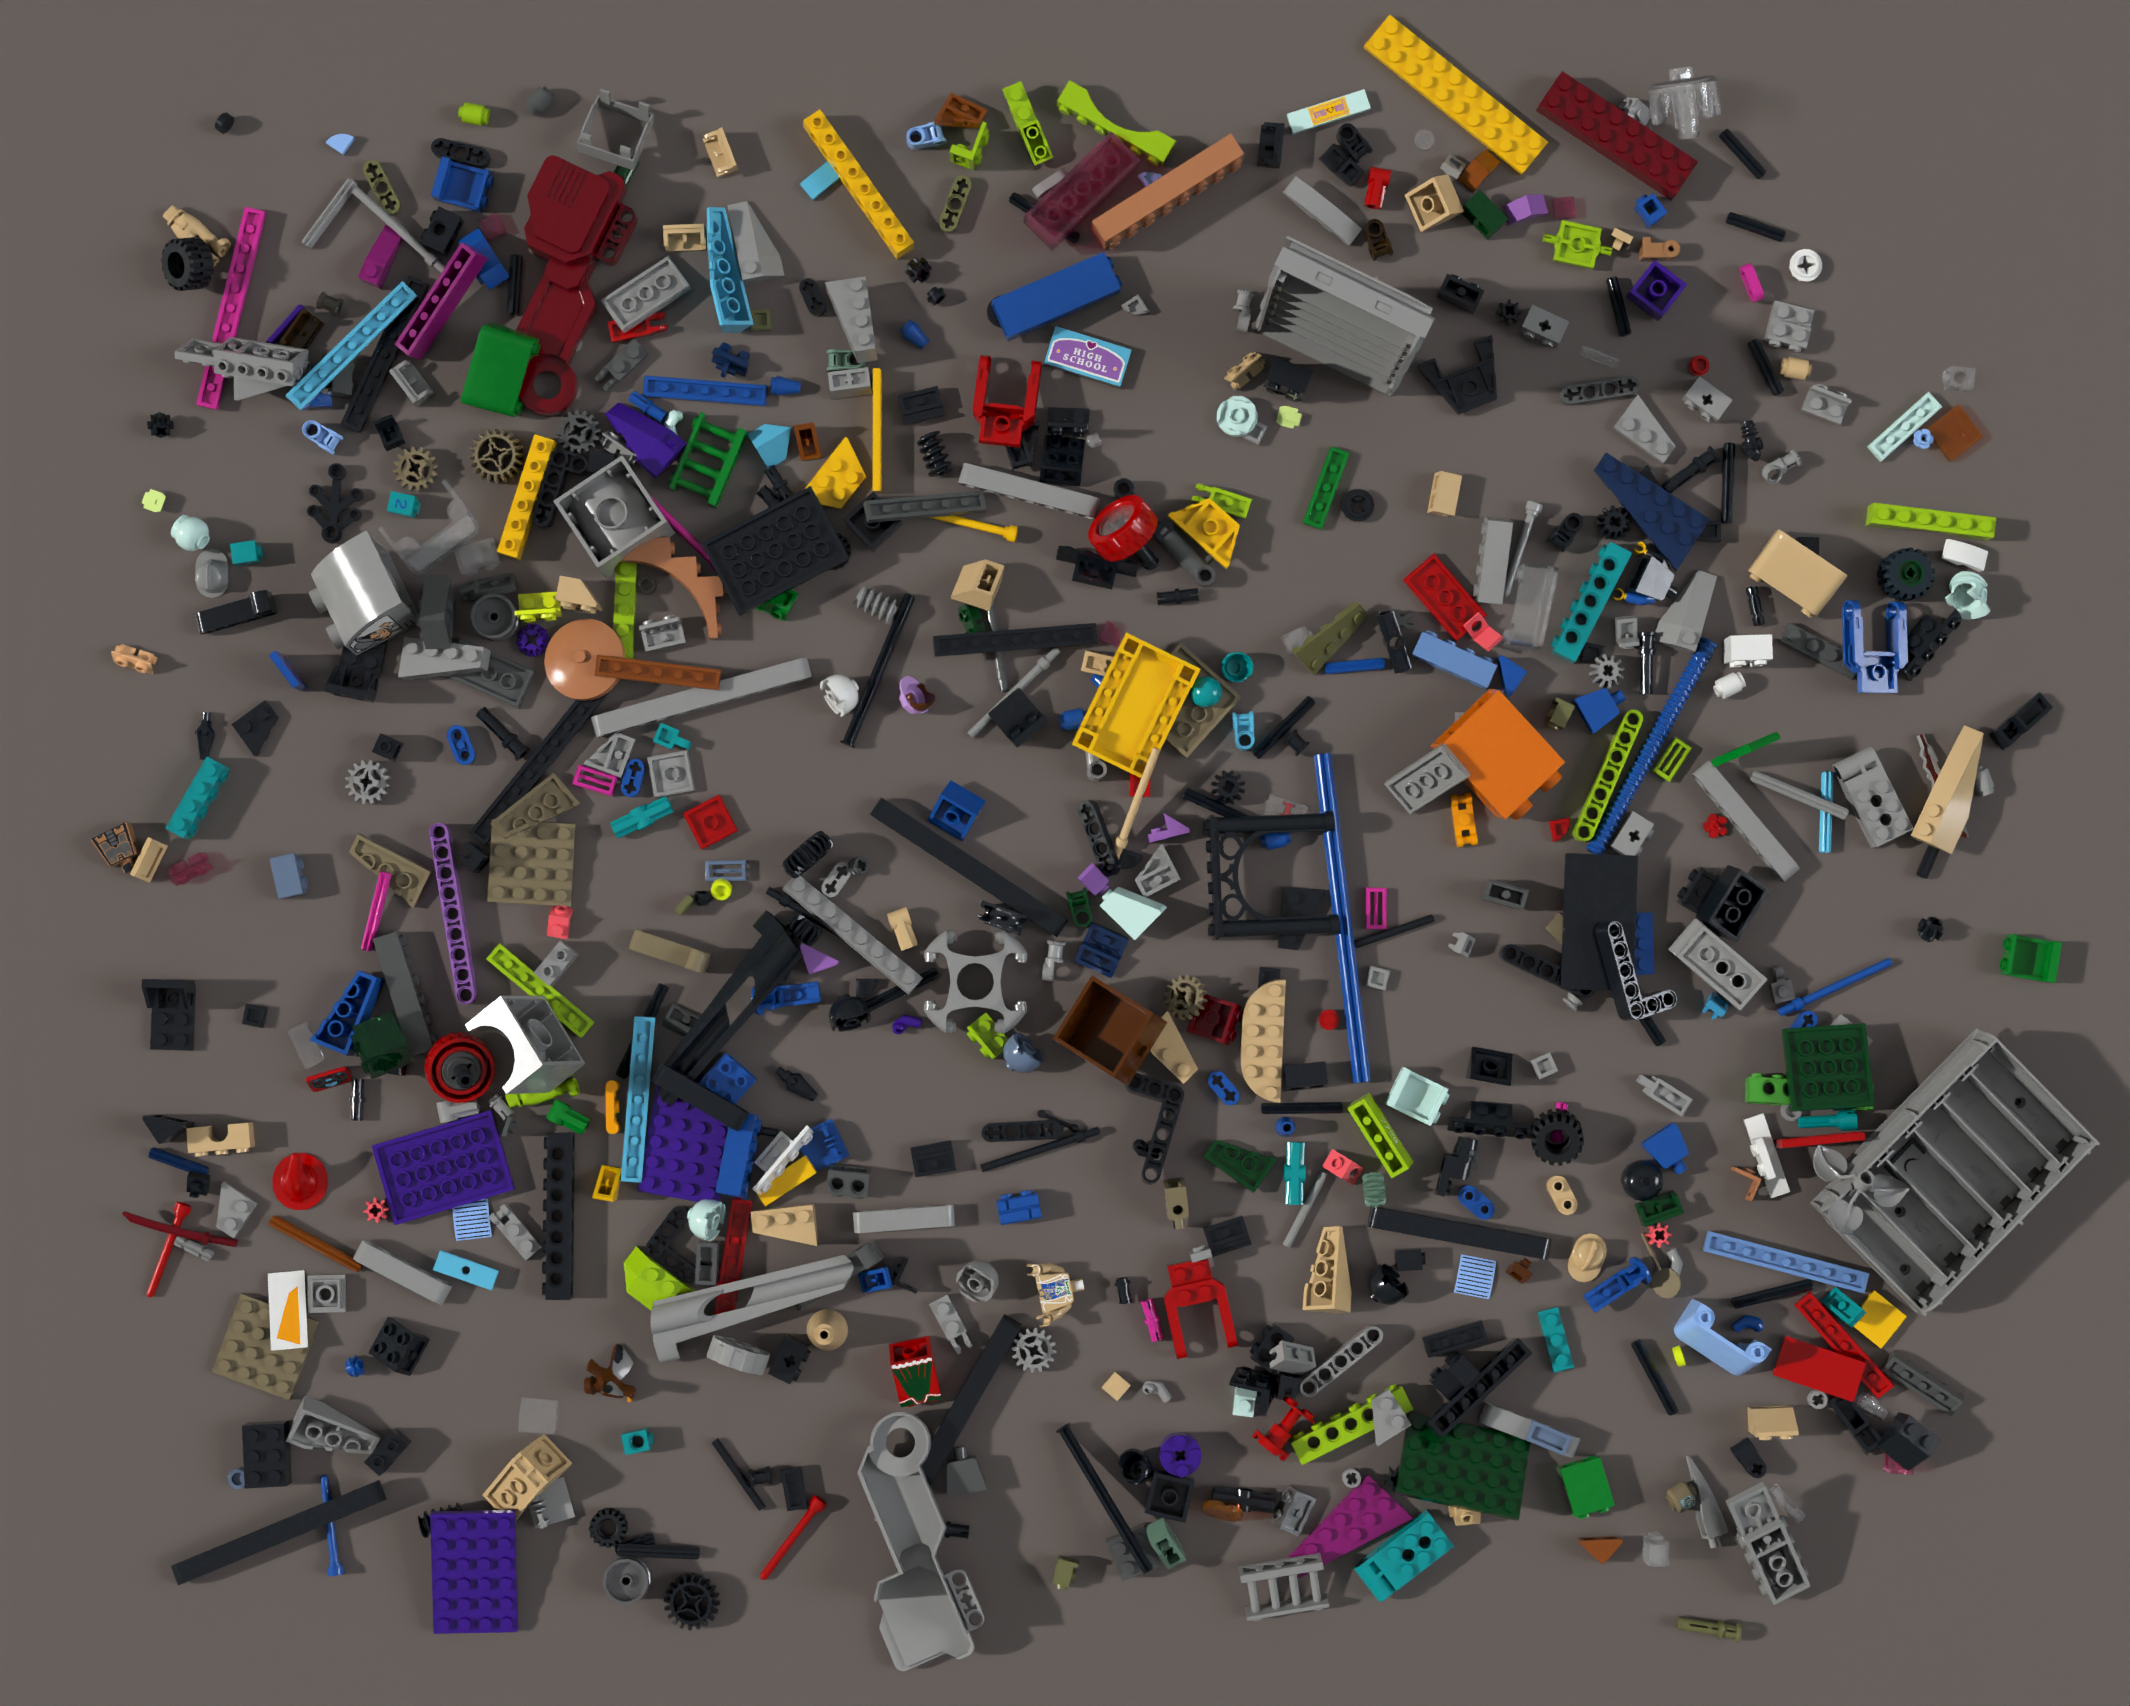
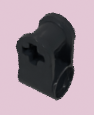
M1350 123L1341 125L1336 134V139L1346 151L1348 157H1351L1357 164L1360 158L1367 153L1373 152L1372 147L1354 125ZM1348 130L1351 133V138H1344L1341 132Z
M1577 513L1569 514L1555 528L1547 541L1553 542L1563 553L1582 528V517ZM1569 518L1577 520V528L1569 527Z
M1748 1437L1730 1448L1749 1475L1754 1478H1761L1766 1474L1767 1467ZM1754 1463L1757 1464V1465H1760V1466L1758 1467V1469H1759L1758 1472H1755V1471L1753 1470V1466H1752V1465H1753Z

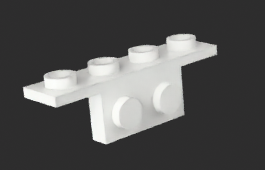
M1764 1113L1744 1119L1743 1121L1752 1144L1750 1149L1753 1156L1757 1159V1170L1759 1175L1763 1176L1769 1197L1774 1198L1789 1193L1790 1189Z
M806 1125L794 1141L780 1131L754 1162L766 1173L752 1189L759 1195L767 1192L776 1176L779 1177L783 1174L788 1162L793 1161L798 1156L800 1148L811 1141L814 1131Z

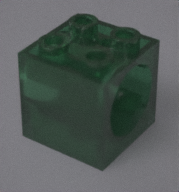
M392 1011L352 1026L353 1035H351V1039L354 1044V1052L362 1061L360 1063L364 1073H369L371 1079L411 1064L407 1042Z

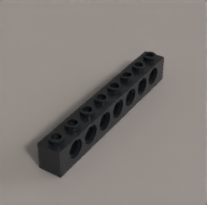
M575 1132L547 1133V1137H544V1149H547V1158H544L543 1168L547 1170V1178L543 1180V1190L547 1191V1199L543 1200V1211L546 1212V1220H543V1232H546V1241H543L542 1251L546 1253V1262L542 1264V1273L546 1274V1282L542 1283V1295H545V1300L573 1299ZM556 1148L563 1150L564 1156L562 1159H557L554 1156ZM557 1168L561 1169L564 1173L561 1180H557L554 1177V1171ZM556 1189L563 1192V1199L561 1201L554 1198L553 1194ZM556 1210L563 1213V1219L560 1222L556 1221L553 1217V1213ZM555 1231L562 1233L563 1240L561 1242H556L553 1239ZM554 1252L562 1254L563 1260L561 1263H556L553 1260ZM554 1273L561 1274L562 1282L560 1284L553 1281Z

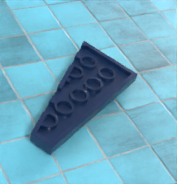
M1605 453L1594 469V472L1617 497L1619 503L1625 507L1632 519L1649 540L1655 544L1659 552L1665 556L1676 572L1710 519L1613 456Z

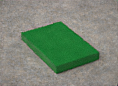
M1774 732L1712 759L1711 763L1713 767L1719 766L1781 739L1778 732Z

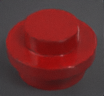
M1700 355L1693 357L1689 362L1690 372L1695 376L1705 375L1709 370L1707 358Z
M1324 1010L1319 1015V1024L1326 1030L1335 1029L1339 1024V1016L1334 1010Z

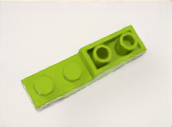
M1019 81L1003 88L1002 91L1010 108L1009 110L1034 166L1054 158L1022 82Z

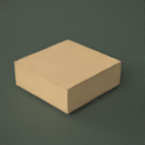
M1114 1372L1104 1383L1102 1389L1118 1401L1131 1385L1117 1372Z

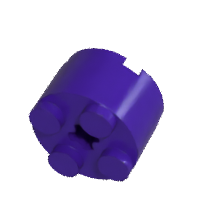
M1185 1432L1169 1434L1162 1441L1159 1450L1163 1468L1171 1475L1177 1477H1185L1197 1470L1201 1462L1202 1454L1197 1440ZM1184 1450L1185 1457L1177 1458L1176 1451L1181 1452Z

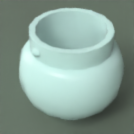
M182 515L175 521L171 529V536L186 551L203 549L210 539L207 524L197 517Z

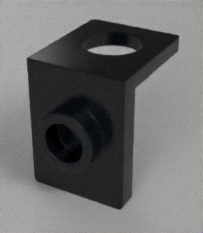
M905 1257L902 1265L898 1263L893 1275L896 1276L893 1284L916 1294L917 1288L899 1281L909 1260L908 1257Z

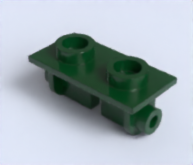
M965 603L958 608V616L964 624L965 633L987 632L984 622L976 623V621L982 619L978 607Z

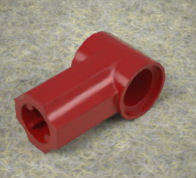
M1371 166L1364 206L1375 210L1382 208L1391 170Z

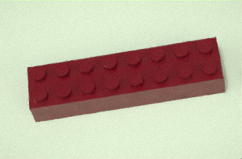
M1561 71L1536 110L1671 201L1698 163L1697 160L1563 71Z

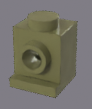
M1556 697L1552 701L1555 706L1551 705L1546 717L1549 718L1547 727L1558 731V729L1562 730L1566 727L1575 706Z
M1058 1556L1052 1583L1056 1584L1055 1587L1068 1590L1070 1582L1074 1583L1077 1570H1073V1568H1078V1560Z

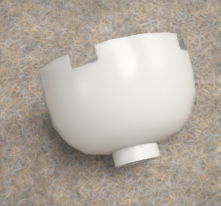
M837 674L829 676L820 682L821 691L825 689L827 693L824 698L836 714L841 713L840 716L842 717L855 708L858 703L857 691L859 687L853 679L850 680L844 675Z

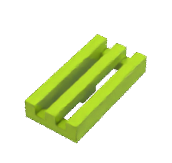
M1674 737L1652 769V772L1670 782L1692 750V747ZM1678 743V747L1676 748V750L1674 751V753L1672 754V756L1670 757L1662 771H1660V766L1662 765L1666 757L1669 755L1675 744ZM1684 747L1686 750L1684 751V753L1682 754V756L1680 757V759L1678 760L1670 774L1666 775V771L1671 766V764L1673 763L1681 749Z

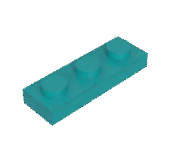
M1558 1307L1537 1311L1553 1372L1574 1368Z

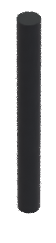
M1430 914L1355 940L1354 943L1356 948H1360L1435 921L1433 915Z
M717 1438L712 1442V1445L759 1511L762 1510L765 1504L754 1488H751L747 1478Z

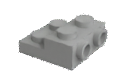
M1775 300L1772 305L1764 341L1769 342L1768 345L1780 348L1784 346L1788 347L1789 351L1796 353L1804 351L1808 345L1812 329L1810 327L1815 310Z

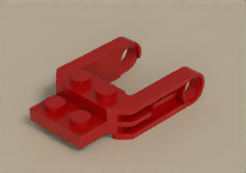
M980 355L972 408L973 417L981 425L979 443L1020 448L1022 432L1035 423L1042 362L1031 360V374H1029L1025 407L998 403L986 404L991 356Z
M1208 1258L1194 1263L1190 1260L1167 1265L1171 1287L1163 1298L1177 1360L1187 1358L1177 1312L1178 1306H1189L1216 1298L1227 1348L1238 1346L1225 1285L1212 1277Z

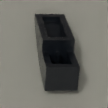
M2039 692L2004 720L1989 736L2001 750H2004L2011 746L2021 735L2029 731L2053 707Z
M1836 1396L1828 1401L1866 1456L1876 1450V1445L1881 1437L1855 1402Z

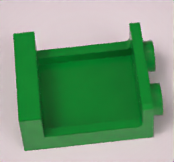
M2007 934L2003 941L2004 958H2001L1999 964L2001 975L2045 983H2056L2062 942Z
M1598 1455L1557 1466L1562 1476L1574 1517L1579 1519L1591 1516L1590 1513L1607 1512L1610 1510V1507L1615 1506L1602 1461Z

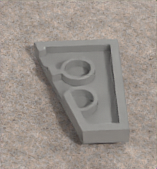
M1638 394L1613 427L1614 430L1661 464L1666 461L1676 447Z

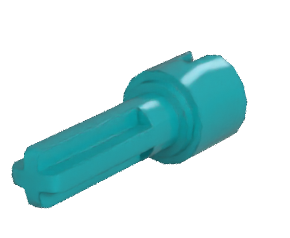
M1839 1110L1836 1115L1798 1117V1127H1837L1840 1131L1857 1130L1856 1110Z

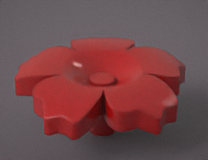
M1715 813L1710 814L1707 818L1708 822L1703 823L1702 828L1705 829V832L1709 831L1708 836L1712 839L1718 837L1719 834L1724 836L1727 833V827L1723 826L1727 823L1726 817H1717Z

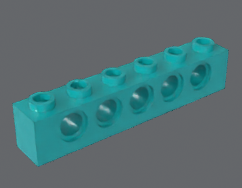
M1609 542L1606 546L1602 545L1597 555L1600 557L1597 564H1592L1588 572L1591 575L1588 582L1584 581L1579 589L1581 593L1579 599H1574L1569 608L1572 611L1569 618L1565 617L1560 626L1563 629L1560 636L1556 635L1550 645L1553 647L1552 654L1572 664L1576 662L1632 554L1630 551L1612 542ZM1604 561H1610L1613 564L1612 571L1604 568ZM1595 579H1601L1603 581V589H1598L1595 587ZM1586 597L1593 598V607H1588L1585 604ZM1576 615H1582L1584 617V625H1578L1576 623ZM1567 633L1574 634L1576 638L1575 643L1567 642Z

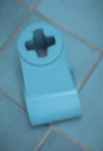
M1253 711L1244 714L1232 712L1236 747L1240 751H1249L1255 740ZM1242 736H1247L1251 742L1248 746L1240 744L1239 739Z

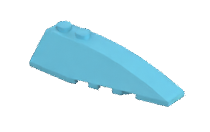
M723 207L707 208V250L710 287L722 332L739 333L754 325L726 210Z

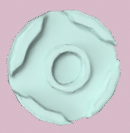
M1243 396L1230 397V399L1223 401L1217 410L1219 427L1225 434L1232 437L1247 435L1254 429L1257 423L1258 413L1255 405Z

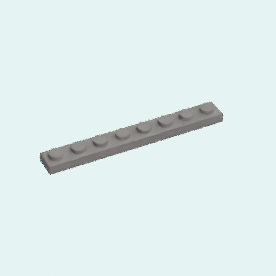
M801 876L792 878L783 887V891L908 995L922 981V977L804 878Z

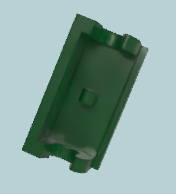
M1481 190L1463 205L1464 212L1461 213L1487 240L1508 220Z
M1674 1191L1634 1204L1641 1225L1644 1227L1684 1214L1678 1195Z

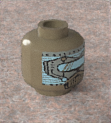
M1679 1482L1667 1490L1665 1500L1672 1511L1676 1510L1682 1513L1696 1504L1695 1496L1698 1494L1692 1484L1688 1486L1685 1482Z

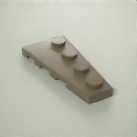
M552 773L493 820L491 825L503 839H506L574 809L581 803L559 778Z
M360 833L357 834L349 851L352 856L378 877L382 871L391 873L389 886L398 896L405 899L412 908L416 907L433 872L432 870Z

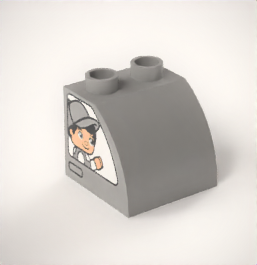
M367 530L333 550L311 573L317 588L309 591L310 598L320 614L328 610L334 623L327 626L326 631L337 649L345 646L352 653L358 655L417 625L416 615L418 612L389 552Z

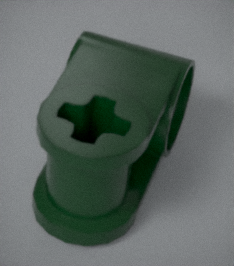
M1086 887L1082 888L1081 891L1066 892L1075 925L1079 928L1089 927L1092 922V915ZM1081 913H1085L1089 917L1088 922L1085 924H1080L1077 921V916Z

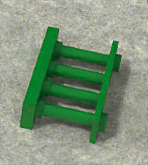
M700 412L699 417L695 416L693 420V432L676 472H672L668 484H670L669 488L671 491L674 492L680 486L705 496L708 500L707 504L717 509L748 433L742 428H738L737 432L734 431L732 433L705 422L706 415ZM701 429L730 440L732 445L729 451H722L698 441ZM693 448L722 459V462H724L722 469L715 470L690 460ZM685 467L714 478V481H716L714 488L707 489L681 478Z

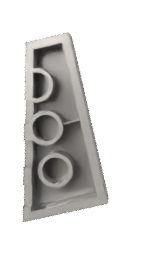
M866 276L825 282L827 295L831 300L857 363L878 360Z
M1484 517V523H1482L1481 535H1483L1482 543L1479 545L1478 552L1480 564L1477 563L1476 567L1478 584H1474L1473 596H1476L1478 602L1503 604L1513 522L1509 518Z
M404 637L398 678L410 681L420 678L426 679L437 676L488 671L491 651L484 647L451 643L450 649H425L424 641L417 638Z

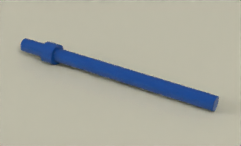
M1887 958L1805 997H1797L1791 1000V1003L1778 1008V1014L1783 1016L1794 1010L1797 1012L1811 1002L1892 966V961L1890 958Z

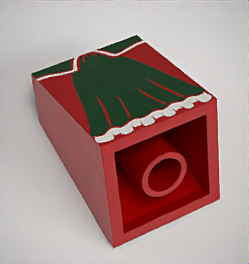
M930 1336L889 1344L890 1365L900 1406L912 1407L916 1404L931 1403L941 1399V1389Z

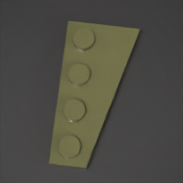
M1355 601L1336 615L1332 623L1324 624L1320 628L1321 631L1315 636L1310 635L1304 640L1305 643L1299 648L1295 646L1291 651L1312 675H1315L1369 617V614Z

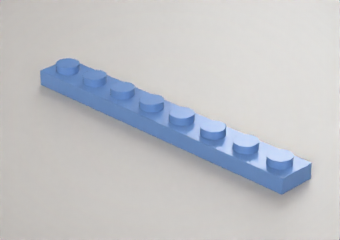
M1707 1231L1702 1250L1860 1293H1865L1870 1274Z

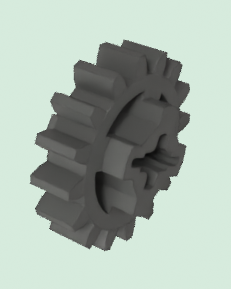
M576 410L575 415L568 412L567 419L563 416L561 417L563 424L557 423L561 431H557L556 435L561 436L558 440L560 444L565 443L562 447L564 450L570 448V452L575 453V450H577L578 454L582 455V450L590 453L589 447L596 448L594 442L601 440L597 434L602 433V431L596 429L600 424L598 421L593 422L595 419L593 415L587 417V411L584 410L581 415L579 410ZM578 419L585 420V421H587L588 423L581 424V423H578L577 420H578ZM570 424L569 431L566 432V428ZM578 428L581 430V436L579 437L576 435V429ZM592 433L590 440L587 441L588 435ZM576 441V442H579L580 445H579V446L573 445V444H571V443H569V442Z

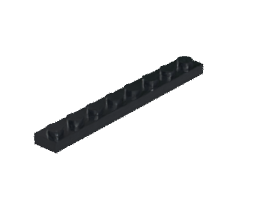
M410 275L405 284L417 295V298L384 329L340 423L358 433L362 432L389 374V370L400 350L394 344L421 305L429 287V284Z
M1096 623L932 637L934 657L1098 644Z

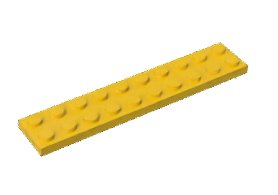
M1391 15L1385 19L1363 48L1519 174L1522 175L1547 145L1548 141Z

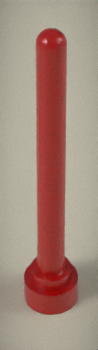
M176 1201L173 1209L176 1216L172 1226L180 1228L183 1218H186L191 1212V1205ZM168 1234L146 1293L150 1298L156 1293L177 1237L176 1235Z
M814 1495L811 1498L808 1511L761 1572V1580H766L814 1515L820 1511L822 1512L828 1505L821 1497Z

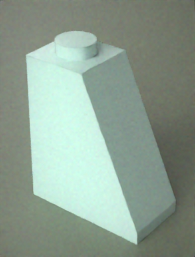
M1117 887L1114 891L1109 889L1102 896L1104 901L1099 905L1134 940L1167 908L1164 904L1121 887Z

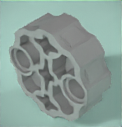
M713 1335L707 1357L719 1364L742 1372L763 1375L770 1353L733 1338Z

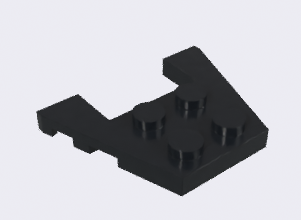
M1492 335L1474 342L1481 362L1443 377L1435 358L1417 365L1418 370L1458 415L1497 399Z

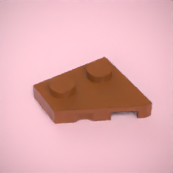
M951 92L936 116L934 124L978 129L988 110Z

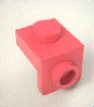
M561 905L552 907L548 918L547 936L568 939L573 908Z

